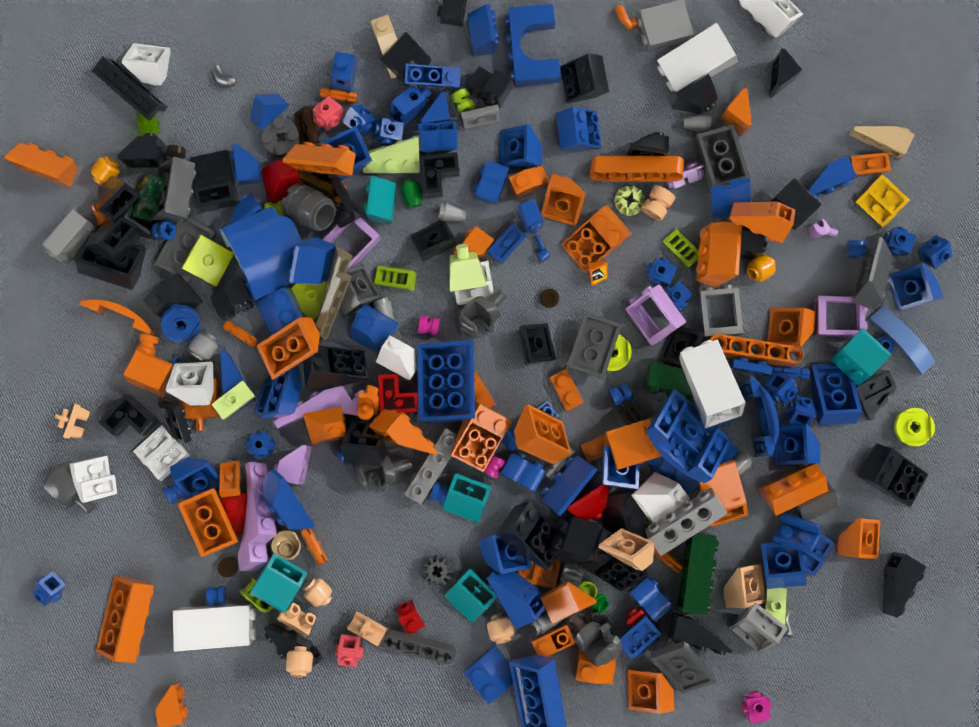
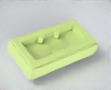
M241 381L212 403V406L221 418L225 420L253 399L255 395L247 384Z
M766 587L765 610L785 625L787 589H767Z

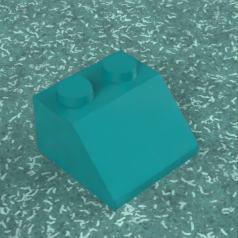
M862 328L840 346L830 360L860 386L892 354Z

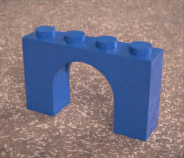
M553 4L508 8V14L505 15V24L510 29V33H507V44H511L512 51H508L509 62H513V69H510V77L512 81H515V87L560 83L559 58L533 60L528 58L520 48V41L528 32L554 29L555 16Z

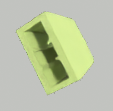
M467 244L457 245V254L451 255L449 259L450 292L486 286L485 276L477 253L468 252Z

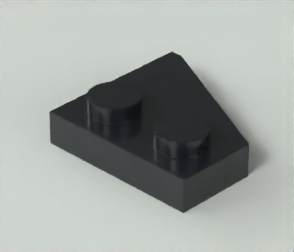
M888 370L866 380L860 386H855L859 402L868 420L871 421L875 418L874 415L879 408L885 405L888 397L897 389Z
M165 400L158 403L160 409L164 408L168 413L169 417L166 418V421L172 429L176 440L184 444L192 441L190 436L191 429L186 424L183 407Z

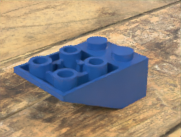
M493 571L487 577L490 588L495 591L499 603L505 608L509 620L515 625L516 629L536 621L545 610L541 600L542 593L539 588L518 573L510 572L499 575Z

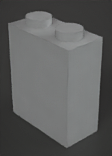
M684 0L642 9L636 18L638 28H641L643 33L641 35L642 44L647 47L648 52L685 43L692 39L694 35Z

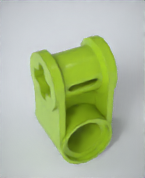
M253 576L251 578L252 581L245 589L242 588L240 593L259 611H272L275 609L273 606L269 608L264 607L261 599L250 594L258 579Z

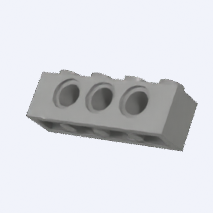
M447 428L434 446L438 454H429L407 489L406 496L421 505L423 504L452 458L450 454L457 437L455 433Z
M709 488L700 492L691 501L683 503L677 510L667 513L658 522L650 524L645 531L648 540L655 542L654 547L662 556L727 515L728 512L713 489Z

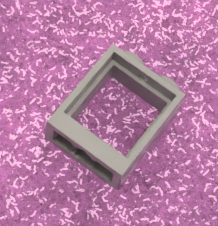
M72 209L42 245L47 248L45 252L54 259L70 263L82 249L90 232H96L99 228L86 217Z
M732 285L721 286V289L714 290V287L702 288V291L697 293L701 332L705 333L703 339L711 338L715 334L728 336L743 334L739 289L733 288ZM732 294L735 326L709 328L706 297Z
M754 603L739 613L728 629L760 654L778 644L788 628L760 605Z

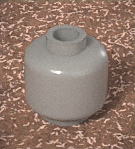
M208 332L205 335L198 333L189 344L190 354L201 362L209 360L218 348V345L214 342L216 338Z

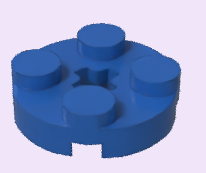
M173 304L161 317L162 331L165 337L173 342L180 343L189 338L191 340L200 331L199 314L189 306ZM184 321L185 325L177 327L176 322Z

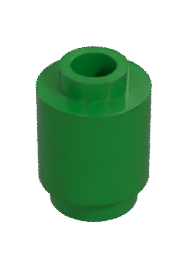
M413 179L402 182L403 185L400 186V190L408 209L421 206L423 197L418 182H414Z

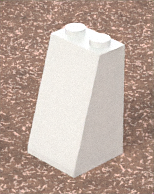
M715 23L658 59L657 61L660 65L657 68L662 77L664 75L667 76L669 81L666 84L670 91H675L678 95L707 74L712 77L736 64L738 60L719 25Z
M718 339L715 341L707 340L700 346L695 348L692 346L687 347L680 352L679 360L704 428L742 416L745 400Z
M252 604L181 607L174 610V651L251 645L253 640H256V629L253 628V620L256 617L255 608H252Z

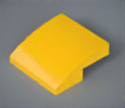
M881 174L856 200V203L884 228L910 199Z

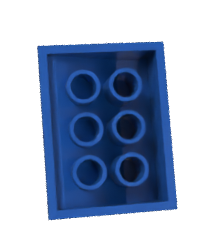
M474 341L418 344V421L425 424L475 419Z

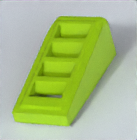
M677 229L662 241L686 270L698 261V250ZM677 236L679 239L671 245L669 242ZM682 242L684 245L676 250L675 247ZM687 247L688 251L681 255L680 252ZM692 253L694 256L687 261L685 258Z
M377 265L374 284L414 291L417 273L412 270ZM384 271H386L385 282L382 281ZM391 272L394 273L392 283H390ZM399 274H401L400 284H397Z

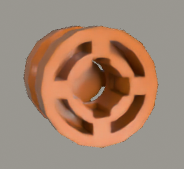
M140 333L139 340L142 343L137 346L136 350L138 349L155 356L156 350L154 345L158 344L159 337Z

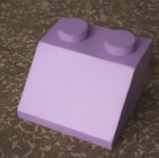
M300 446L279 460V464H276L274 469L285 478L286 482L304 484L312 447Z

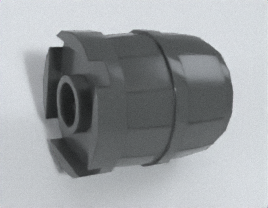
M304 183L294 184L287 190L289 192L287 198L283 197V214L289 217V219L299 222L304 227L320 231L327 229L334 221L336 208L333 201L322 192L313 190Z

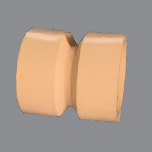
M655 185L649 194L650 199H646L641 210L654 220L662 221L667 214L666 208L671 207L676 197L667 189Z

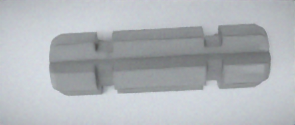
M570 448L572 454L554 465L550 464L551 467L545 470L544 475L552 480L556 476V472H559L568 461L567 458L574 454L573 449Z

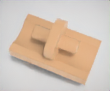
M74 403L70 418L67 417L68 409L63 408L61 415L55 414L54 418L59 419L57 427L63 428L65 421L68 422L63 435L64 438L82 437L84 428L74 426L76 418L87 421L90 411Z
M292 603L284 613L280 612L277 620L285 624L287 631L293 629L307 637L316 616L312 613L305 614L300 611V606Z
M356 611L347 629L379 646L388 628Z

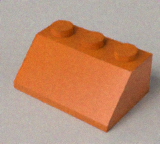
M20 142L4 157V159L20 169L67 187H71L79 168L73 163V159L64 155L60 158L56 156L57 153L45 149V151L39 150V146L30 142L27 145Z
M304 142L303 145L296 144L283 158V163L299 171L352 176L356 154L350 151L349 147L343 145L332 148L328 144L315 146L313 143Z
M715 222L701 229L699 234L700 247L698 249L699 258L696 268V281L718 287L739 275L742 226H738L733 222Z
M312 317L297 318L257 345L272 380L280 377L318 352L320 334Z
M526 404L514 430L517 447L553 465L572 454L563 422Z
M816 463L807 464L757 488L775 516L829 491L826 476Z
M215 488L195 494L178 503L201 557L238 542Z

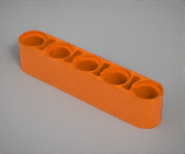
M595 156L591 159L589 177L594 181L677 182L683 179L684 159L679 156Z
M715 334L710 338L712 341L718 339L727 358L737 359V357H741L753 362L762 361L771 365L794 367L804 357L802 349L797 346ZM732 344H736L740 351H734ZM751 347H755L759 354H753ZM770 350L777 353V358L771 356ZM789 353L796 356V361L790 359Z

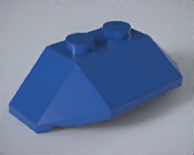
M298 365L275 380H272L270 375L262 385L254 409L255 415L262 419H271L295 413L303 387Z
M274 468L270 470L262 479L263 497L267 501V504H265L267 509L272 514H276L274 516L276 522L280 526L284 524L288 529H311L315 527L285 478Z

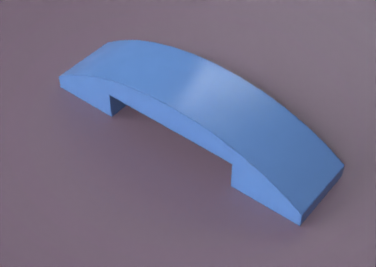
M884 306L879 308L869 318L872 324L881 333L884 332L909 358L908 362L920 375L936 362L920 339Z

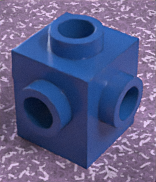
M362 104L351 106L342 119L349 129L357 126L361 135L370 133L373 129V124L377 120L372 115V112Z
M382 117L373 126L374 140L379 141L380 144L385 146L395 144L397 141L402 140L404 123L395 121L392 117Z
M895 227L889 232L887 231L883 239L892 255L906 256L911 253L916 235L909 233L903 227Z
M937 235L918 248L921 260L933 269L938 268L953 256L950 242Z
M655 258L653 263L649 262L645 272L648 273L646 279H649L650 283L655 286L660 284V286L668 287L677 267L670 264V261L665 258Z
M680 281L673 287L669 285L664 289L679 312L687 307L688 304L686 302L693 295Z
M776 371L765 383L771 398L777 403L781 401L787 405L799 391L795 386V380L779 371Z
M796 395L794 401L789 403L787 409L789 424H808L810 426L812 420L814 421L817 415L815 401Z
M256 431V434H250V438H247L246 449H249L248 453L254 454L253 458L265 459V455L271 456L275 450L274 437L268 436V432ZM258 441L262 442L261 448H257Z
M52 571L47 576L40 577L34 583L36 586L32 593L35 599L44 606L50 602L54 604L62 597L61 593L66 584Z

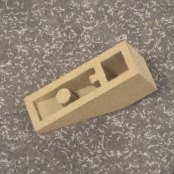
M389 15L371 20L372 29L382 56L397 41ZM387 67L391 80L397 78Z
M855 126L848 135L900 159L906 154L915 134L905 127Z

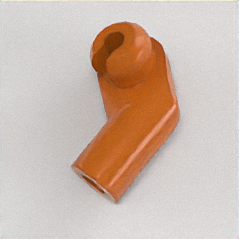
M622 5L615 7L614 10L619 21L628 30H633V28L638 26L635 17L629 20Z

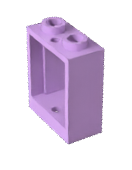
M361 217L353 221V223L371 240L350 261L348 269L355 267L381 240L380 235ZM350 224L343 228L337 225L323 240L333 243Z
M660 284L654 288L651 286L647 287L641 292L643 296L637 295L629 301L631 305L625 309L651 346L686 323V320ZM649 297L653 299L670 323L661 331L641 305Z
M818 296L814 298V311L816 312L814 336L852 337L862 328L867 331L868 325L867 321H865L867 307L856 303V330H826V303H854L852 302L853 297Z

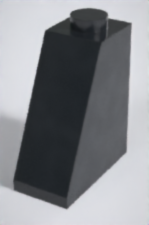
M111 176L98 188V210L112 221H115L140 197V194L125 182Z

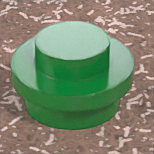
M604 594L596 595L594 598L596 599V604L592 605L591 609L594 612L603 613L609 606V600Z

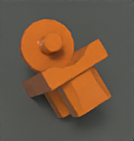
M367 385L365 393H359L357 415L360 419L369 420L373 415H377L379 407L377 394L379 388Z

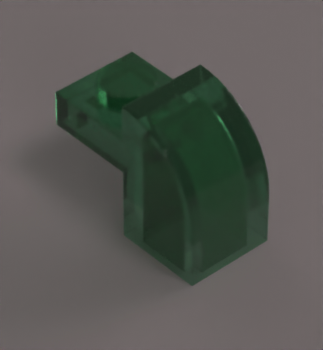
M146 174L142 183L138 182L135 191L140 194V197L132 203L134 217L148 221L153 220L159 210L158 197L166 185L164 178Z

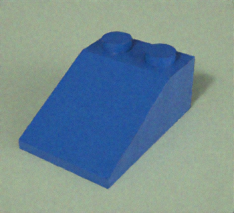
M834 363L811 365L813 400L815 401V409H817L816 418L818 426L856 424L862 409L854 381Z

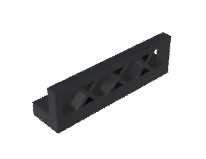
M102 56L93 68L92 72L147 120H151L158 110L165 111L168 108L113 59Z
M311 172L317 178L332 182L337 196L340 197L339 206L335 205V208L338 210L334 217L340 228L360 218L347 190L337 175L324 174V176H320ZM342 210L347 211L350 217L343 221L339 218Z

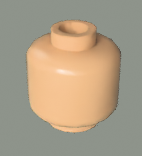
M312 578L303 587V597L314 607L326 606L332 599L330 597L332 588L321 578Z
M503 614L492 616V620L487 623L490 640L496 642V644L511 641V637L514 636L515 632L509 617H503Z
M296 646L294 650L287 653L286 671L290 673V676L306 677V674L312 671L313 654L306 651L307 647Z

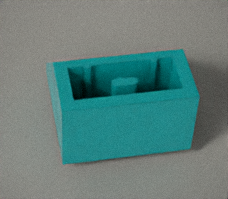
M371 176L370 182L367 181L366 193H368V200L364 202V212H366L370 222L392 224L397 191L396 183L375 176Z
M455 473L442 510L478 523L492 487Z
M274 553L263 567L250 594L284 613L300 589L307 572Z
M469 568L444 595L471 623L498 597L495 591L472 568Z

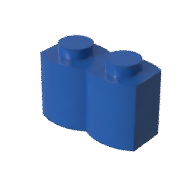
M443 121L439 123L428 122L418 124L419 150L421 152L432 153L437 150L450 152L457 149L456 122Z
M488 160L486 165L482 164L479 175L482 176L481 180L475 183L473 193H476L475 199L497 206L509 167Z
M533 199L520 204L517 212L525 232H530L531 235L540 232L544 220L536 200Z
M516 452V454L511 453L500 474L535 492L546 472L543 470L544 466L536 461H533V463L526 461L527 456Z
M645 576L628 592L656 623L673 608L670 604L672 599L665 592L662 594L657 589L659 584L652 577L649 579Z

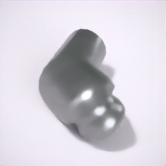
M221 66L212 67L216 83L219 86L231 88L236 85L234 77L223 75Z
M787 608L785 626L788 629L783 636L791 638L794 635V629H792L789 619L793 611Z

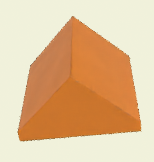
M747 88L742 89L720 118L727 126L734 124L736 133L740 136H744L752 126Z
M137 349L123 375L128 383L164 397L173 364Z
M568 581L541 595L542 603L552 624L596 604V599Z

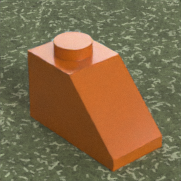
M543 166L525 169L510 176L508 183L516 199L548 185L550 180Z

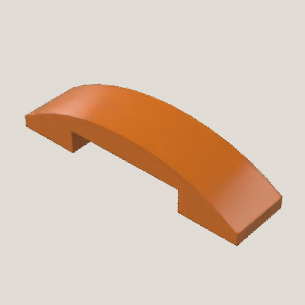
M95 299L80 301V305L103 314L105 308L132 318L135 320L132 325L133 328L152 336L156 334L145 319L119 304Z

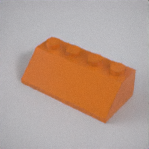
M114 575L96 648L97 653L114 662H136L140 651L141 638L144 634L145 621L149 614L150 601L154 593V585L145 581Z

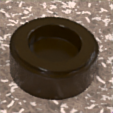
M179 145L167 146L166 154L170 157L183 159L186 156V149Z
M546 289L541 293L540 302L545 308H553L559 302V294L554 289Z
M233 558L222 559L218 564V572L223 577H232L238 571V563Z

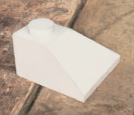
M133 43L123 57L122 64L142 83L152 86L162 85L167 77L170 48Z
M389 336L380 350L376 363L410 380L418 369V351Z
M213 363L174 364L166 391L190 406L210 405L214 392Z
M654 472L631 495L651 523L658 522L667 513L677 510L690 499L679 483L657 472Z

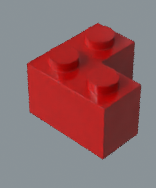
M398 374L378 375L380 413L383 409L395 410L397 413L403 412L405 414L418 413V392L400 393Z

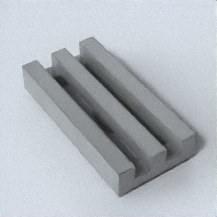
M498 104L461 113L464 130L501 121Z

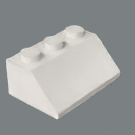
M739 0L740 5L753 15V19L761 23L766 28V32L775 38L783 34L803 15L790 0Z

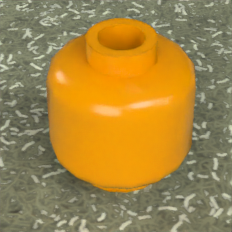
M108 156L98 158L91 168V174L94 176L93 180L102 185L111 176L116 178L120 173L119 164Z
M761 254L757 258L752 259L747 265L748 276L753 281L763 282L776 272L775 260L766 254Z

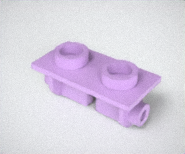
M696 161L687 163L686 167H684L683 179L677 182H667L668 188L675 189L686 185L685 177H687L688 183L702 179L705 173L700 168L704 167V165Z

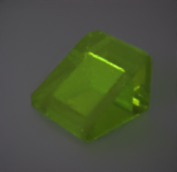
M137 114L138 127L143 136L144 133L155 134L161 131L157 114L151 120H147L143 115Z

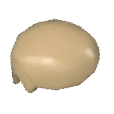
M286 529L279 531L273 537L271 542L273 554L276 553L287 561L294 560L299 555L301 542L295 532Z

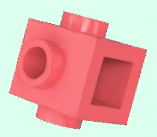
M330 96L316 104L313 109L314 122L319 127H324L327 131L337 126L344 117L342 106Z
M341 634L339 645L336 644L335 647L338 665L346 667L358 666V661L363 658L364 647H360L361 636Z

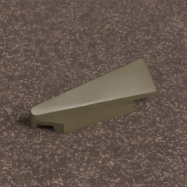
M338 246L334 247L319 317L316 322L320 337L324 340H327L352 278V276L346 273L352 255Z

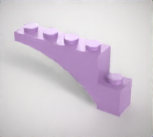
M344 385L326 389L321 393L316 391L309 396L310 399L305 403L303 401L297 403L294 414L279 417L274 421L277 429H282L291 423L304 419L303 413L341 406L344 414L358 416V396L360 392L365 393V391L361 390L356 393L353 400Z
M248 462L245 465L247 477L246 518L242 541L237 554L240 571H258L268 563L266 543L277 533L274 513L272 514L265 506L267 501L263 497L262 479L268 474L266 463Z

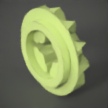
M626 185L616 193L614 199L615 206L624 215H636L641 211V207L645 202V196L635 186ZM632 194V199L635 200V203L632 202L628 208L627 201L624 198H628Z

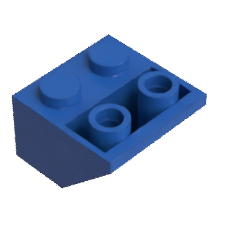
M485 4L467 14L473 56L495 53V47L498 46L499 38L495 26V11L490 9V4Z
M570 107L556 113L560 150L575 152L602 148L597 111Z
M314 237L296 245L293 250V264L289 270V282L320 285L327 281L335 244Z

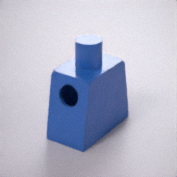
M343 52L335 53L331 72L333 89L347 91V93L352 92L358 65V58L355 55Z
M411 86L391 101L390 117L394 118L395 121L403 122L404 128L424 110L426 98L431 95L430 90L426 86L421 87L419 90L415 86Z

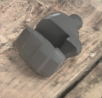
M498 289L490 299L478 296L469 301L458 315L461 332L472 339L480 338L481 333L476 325H481L489 334L494 331L493 322L500 317L497 307L507 298L504 292L500 294L501 290Z
M387 455L381 467L357 464L354 478L359 488L367 491L370 490V478L375 477L378 482L379 492H384L387 484L396 483V473L412 469V465L409 462V457L392 462Z
M65 461L62 464H56L46 478L44 488L62 505L72 507L77 504L86 515L90 514L96 505L91 501L81 502L71 475L70 463L72 462Z
M578 615L570 619V626L578 632L575 643L596 667L605 665L619 656L622 642L616 635L614 637L611 635L610 629L612 626L609 623L591 622L586 625Z

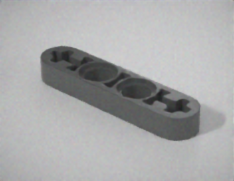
M387 630L381 640V645L388 650L443 664H451L456 656V649L450 644L396 630ZM404 642H411L414 646L407 647ZM423 647H431L433 651L426 652Z

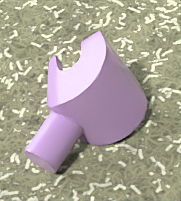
M824 219L807 228L809 235L815 239H819L826 234L836 237L838 234V230L830 228Z

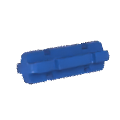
M772 366V376L776 371H779L785 376L789 375L792 378L798 379L800 377V379L807 380L810 375L808 368Z

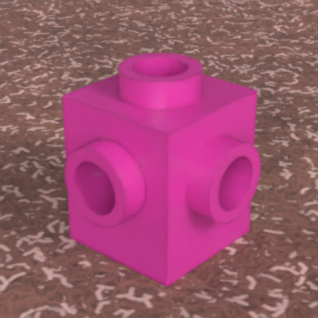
M759 691L748 692L747 696H743L744 702L741 703L744 715L746 714L747 720L751 724L771 720L769 714L771 702L769 698H766Z

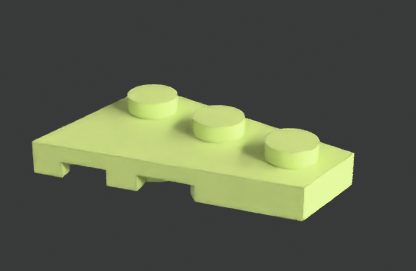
M419 134L412 136L410 139L400 140L395 144L368 151L373 161L363 168V173H420Z

